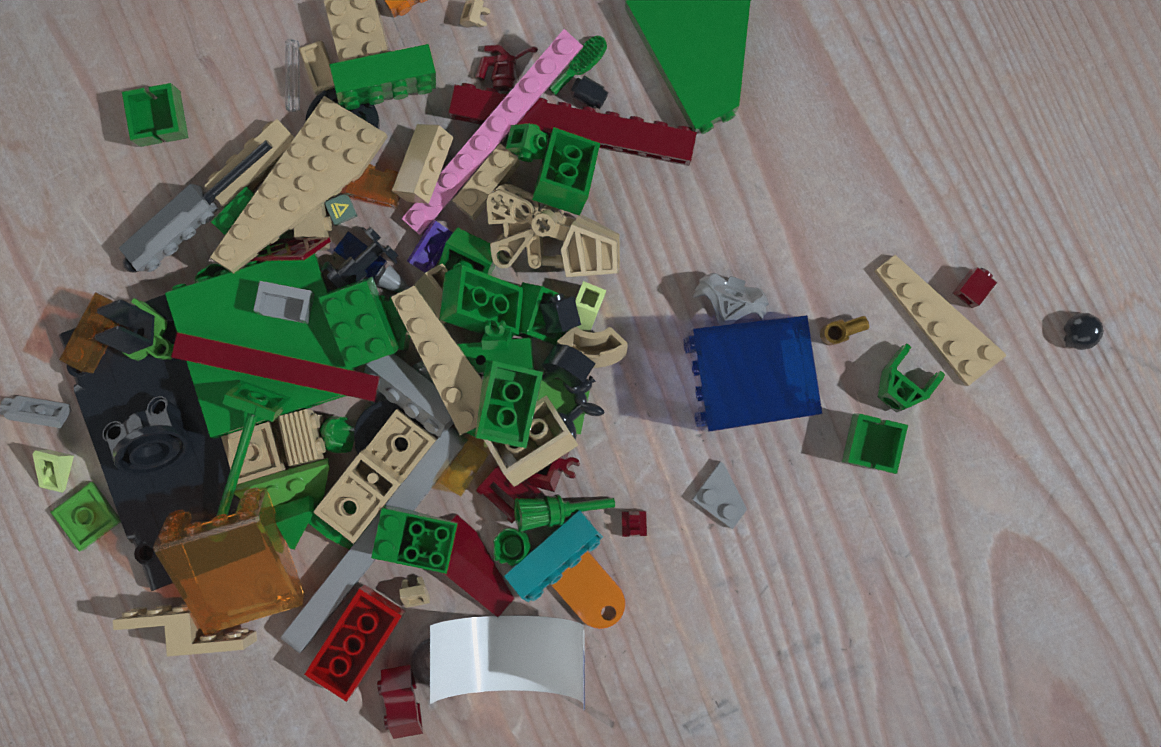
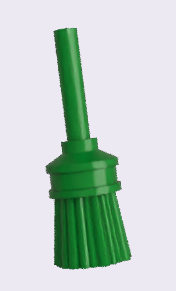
M559 494L554 496L547 495L543 499H515V521L519 532L544 525L548 527L553 525L560 526L563 525L565 517L571 516V513H577L579 510L584 512L614 508L615 499L607 498L569 503V501H563Z

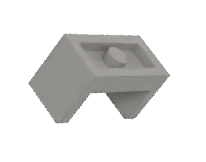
M260 281L254 312L258 315L309 324L314 294L310 290Z

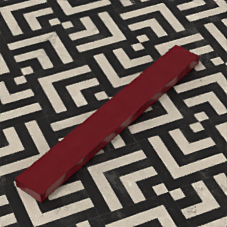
M178 332L171 356L176 359L375 402L380 381L379 376Z

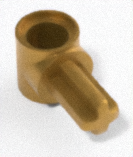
M860 316L846 322L842 319L831 322L822 327L820 338L826 345H836L848 341L849 336L868 330L869 321L866 316ZM830 327L838 330L839 336L837 340L829 338L828 330Z

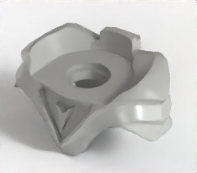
M710 273L699 280L700 284L695 288L693 297L706 296L711 301L716 313V319L720 325L730 326L741 317L751 313H756L761 321H764V316L767 313L766 306L769 305V302L762 289L744 287L746 281L730 276L727 281L717 273Z

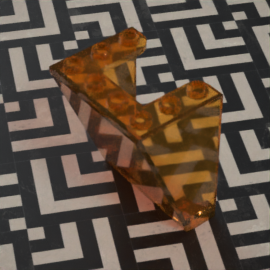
M252 488L243 493L244 496L240 499L236 514L227 516V514L218 515L211 521L203 524L201 522L190 524L192 519L190 512L177 510L170 513L153 546L157 557L204 635L303 605L305 592L287 543L275 524V510L267 488L260 490L259 488Z

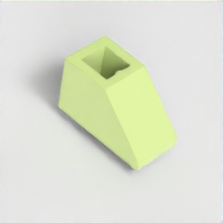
M584 281L575 300L581 325L577 327L582 331L591 332L606 295V290Z

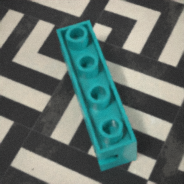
M579 510L504 577L521 599L527 602L535 601L542 596L544 588L549 584H555L562 578V573L567 568L575 567L581 561L583 554L596 549L603 536L592 525L587 516Z

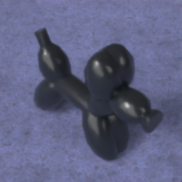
M591 375L584 383L575 388L570 387L563 381L564 389L574 394L576 406L567 414L558 412L575 440L577 434L573 421L583 412L597 417L605 413L600 406L587 402L585 393L592 388V383L596 382Z

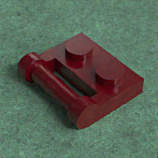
M499 465L475 490L480 496L483 494L508 517L507 520L511 524L515 521L514 509L489 486L494 482L514 501L515 499H535L541 492L539 488L531 486L528 478L514 487L503 474Z

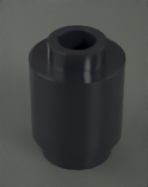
M585 75L582 79L577 78L571 88V91L574 92L573 98L591 108L596 107L599 110L609 94L603 85Z

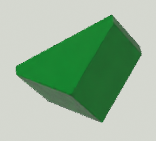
M306 496L275 508V524L290 549L295 550L314 514V497Z

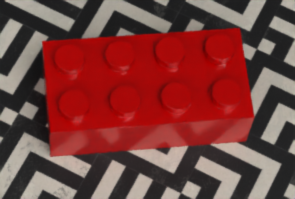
M363 585L351 600L304 675L347 702L354 694L406 611L370 587Z

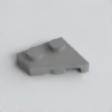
M720 461L692 500L733 529L747 511V508L724 463Z

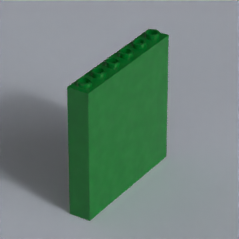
M316 253L305 260L266 261L262 263L260 261H253L245 264L246 268L237 270L235 273L224 270L220 276L211 278V276L201 277L196 280L197 283L188 286L187 284L175 285L171 288L172 291L165 293L178 333L347 369L318 299L329 291ZM260 281L312 291L314 300L309 324L255 313L254 306ZM187 361L210 438H219L243 430L248 413L222 404L225 394L241 381L290 397L288 407L279 416L346 397V395ZM257 417L255 426L269 421Z

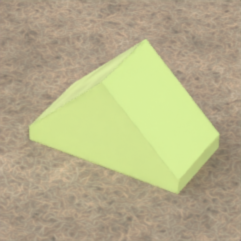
M35 450L33 459L39 487L63 493L67 486L74 455L53 450Z

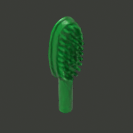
M593 36L582 44L583 48L569 63V68L549 88L553 95H556L575 75H583L600 61L607 50V42L602 36Z

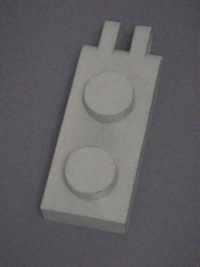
M16 396L14 399L4 398L0 405V414L4 415L8 420L62 428L71 412L70 404Z

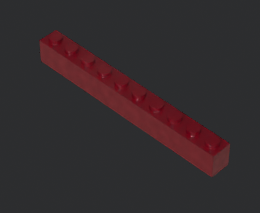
M469 83L455 84L449 115L453 120L482 125L507 94H501L499 90L494 88L476 89L475 85ZM541 97L517 123V125L529 123L537 125L549 137L553 127L598 142L600 143V149L690 166L697 132L692 131V128L687 126L674 128L669 127L667 123L662 121L644 122L643 118L637 116H630L628 119L620 117V114L616 112L606 111L605 114L598 113L591 107L572 108V105L569 103L558 102L557 104L548 103L547 99Z

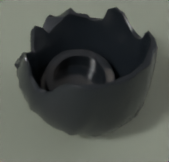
M1078 313L1071 317L1064 326L1066 333L1064 341L1066 342V347H1073L1077 350L1093 348L1103 337L1102 322L1098 317L1090 313Z

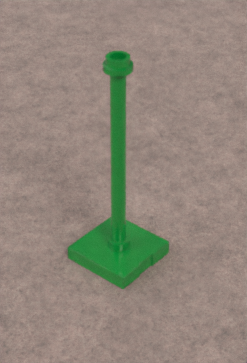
M245 381L239 382L225 394L222 404L245 411L248 414L215 523L209 525L207 530L209 532L208 536L211 539L222 540L227 534L228 530L224 525L257 417L273 422L288 407L290 397Z

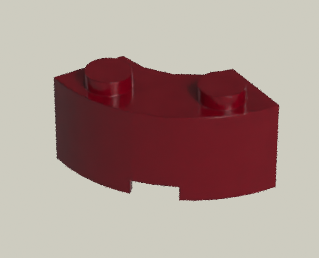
M411 665L381 670V680L377 681L379 696H383L386 708V715H384L385 730L390 731L393 739L423 734L420 703L416 702L414 689H417Z

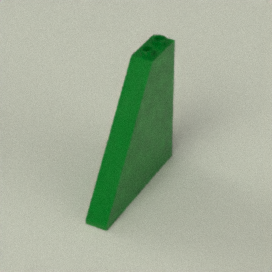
M625 0V10L692 131L705 134L714 128L713 124L721 120L725 123L733 119L740 105L751 0Z

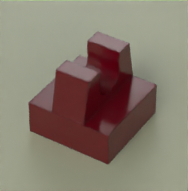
M621 511L622 537L647 536L646 511Z

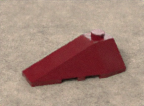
M457 514L451 520L458 524L447 574H443L496 617H499L515 598L501 573L496 568L477 531Z

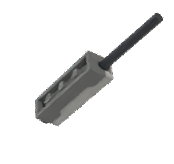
M265 140L207 192L199 185L189 184L119 247L125 256L123 260L125 270L130 273H136L138 271L152 272L157 269L164 257L175 253L182 241L192 238L200 225L206 224L214 218V213L219 209L214 203L215 198L272 149V144Z

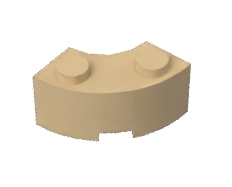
M575 327L557 341V344L568 345L582 352L596 363L593 368L610 366L627 356L628 343L611 327L602 332L595 333L582 331Z

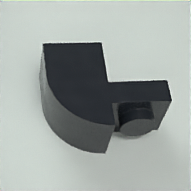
M557 344L554 345L542 364L544 368L542 379L548 383L554 378L559 377L570 387L575 388L584 383L596 363L571 346Z

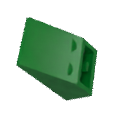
M384 505L380 514L371 558L447 574L458 523L409 509Z

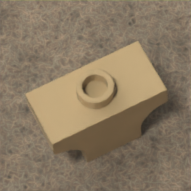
M325 202L321 204L318 210L294 227L295 238L329 237V231H332L331 217L327 216ZM330 243L321 248L320 251L330 250Z

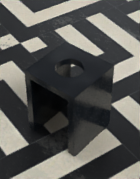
M121 299L97 309L98 314L128 327V330L121 326H116L96 334L95 340L129 355L153 345L154 315ZM142 328L145 330L143 337L137 334Z

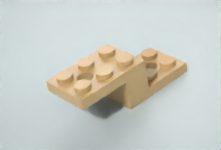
M396 409L366 449L357 455L314 510V513L354 544L437 439L402 411ZM398 437H403L407 440L408 447L406 450L400 451L396 448L395 440ZM350 500L356 504L357 509L355 513L349 514L345 512L343 508L345 501Z
M196 602L184 603L180 607L172 608V605L156 606V609L147 610V607L132 608L131 611L122 612L121 617L113 620V630L164 626L167 657L244 650L257 641L256 631L248 632V628L234 629L232 633L223 634V630L208 632L207 635L205 606H196Z

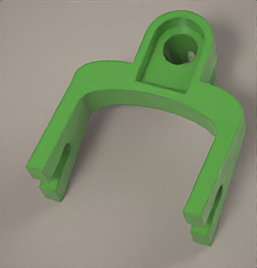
M133 298L131 301L133 304L155 316L154 341L152 346L126 355L137 361L144 359L148 354L162 360L173 359L171 356L174 344L163 337L167 328V320L147 303Z

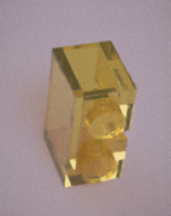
M467 441L440 483L460 497L463 496L476 477L470 473L472 471L478 473L490 453L472 441Z

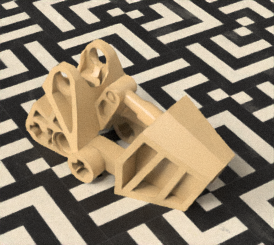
M506 183L497 187L487 197L488 224H503L504 233L498 235L497 240L490 244L492 260L497 267L503 269L510 267L524 248L527 247L528 264L534 269L539 268L541 265L555 266V268L564 269L566 277L619 273V233L582 214L575 219L565 216L564 210L545 205L540 210V202L532 200L533 194ZM525 199H531L535 204V209L533 205ZM522 205L527 206L529 212L524 211ZM550 236L564 241L561 248L562 255L544 256L543 237ZM500 250V257L505 261H509L508 263L503 264L498 261L497 253ZM503 250L509 252L510 257L505 255Z

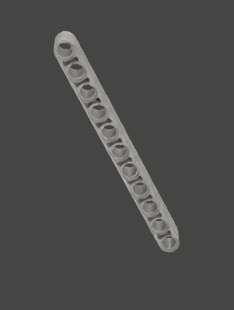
M451 426L441 438L435 441L386 505L414 511L469 440L460 435ZM381 511L281 636V639L299 654L308 646L376 560L372 559L371 556Z

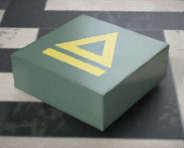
M348 193L325 202L335 226L358 217Z

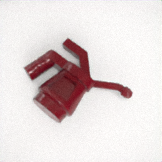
M485 45L484 51L486 53H500L501 55L481 57L475 78L484 81L488 67L494 66L491 77L493 88L499 91H510L515 87V83H517L516 60L529 52H538V48L535 46L526 48L513 56L501 45Z

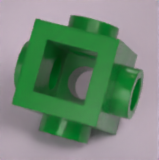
M534 124L511 125L506 149L518 155V159L524 162L544 159L549 135L542 132L540 127Z

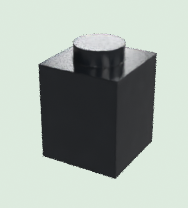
M563 293L554 294L548 297L549 301L540 304L547 333L565 332L581 325L574 296L564 297Z

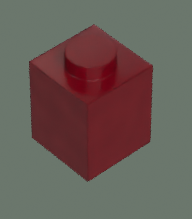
M977 267L967 273L953 291V294L969 307L974 308L980 306L997 282L992 278L993 275L988 270Z

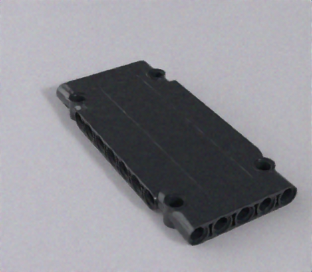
M164 294L145 301V303L167 320V328L163 337L172 344H175L176 337L173 338L171 334L175 323L166 295ZM106 317L59 334L68 360L66 365L67 371L74 377L76 382L73 386L76 399L124 532L129 542L135 545L134 557L142 565L150 590L154 591L265 549L266 545L256 522V510L235 494L224 525L228 530L226 536L222 540H214L208 536V527L215 523L231 469L222 438H210L187 361L176 358L162 360L153 357L151 354L137 361L131 359L120 350L95 340L96 334L116 326H121L128 330V327ZM144 328L137 334L143 337L145 333ZM82 361L86 363L84 372H81L79 368ZM158 396L165 397L181 411L180 423L188 443L187 452L179 462L159 473L133 476L120 472L114 465L108 442L103 439L102 433L104 428L113 421L123 424L129 416L137 412L146 411L149 402L153 398ZM241 510L247 514L246 523L240 522L238 518ZM148 546L153 549L154 554L152 558H149L146 554Z

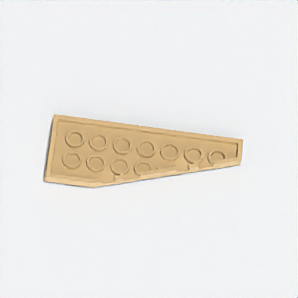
M324 96L210 258L227 270L235 273L256 257L257 253L268 244H273L279 239L280 235L288 229H293L318 210L322 203L333 195L339 194L347 184L360 178L388 138L387 134Z

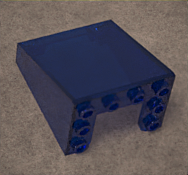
M807 315L695 328L683 339L685 354L690 353V357L695 358V361H691L693 376H698L699 386H695L697 402L701 401L702 406L698 407V412L694 413L696 427H700L701 431L710 432L823 414Z

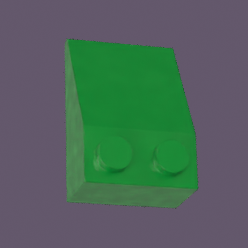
M487 360L481 387L475 438L526 448L543 372Z

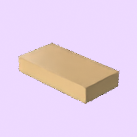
M322 40L300 47L299 51L314 94L317 96L324 90L327 91L335 88L329 66L331 63Z

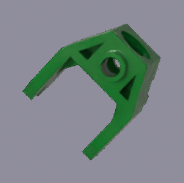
M907 343L900 347L882 370L877 395L881 401L896 413L929 399L945 376L942 371L936 372L923 389H920L899 372L897 367L911 349V346Z

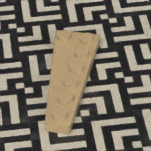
M896 255L892 256L874 271L965 386L971 385L1007 356Z
M415 286L392 296L391 299L459 434L462 435L476 428L483 381L479 373L466 358L463 351L450 336L447 329Z

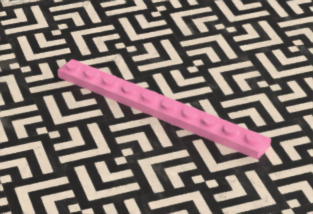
M563 29L440 173L429 204L415 203L403 216L402 220L419 235H422L432 220L437 218L498 144L510 133L511 125H517L579 53L583 45Z

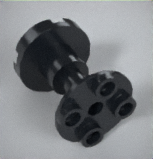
M364 226L362 227L373 242L355 259L350 256L338 269L329 261H326L320 267L322 271L327 269L330 272L327 277L338 289L363 280L368 275L365 270L384 252L398 264L396 258L399 255L389 245L385 248L378 241L381 237L372 227L368 229Z

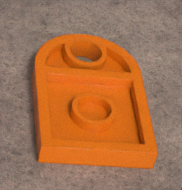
M587 551L581 556V561L575 567L567 568L562 573V578L553 584L552 587L585 624L593 628L604 629L613 626L621 619L625 610V597L618 584L591 553ZM605 606H612L616 610V614L612 619H605L602 616L601 611Z

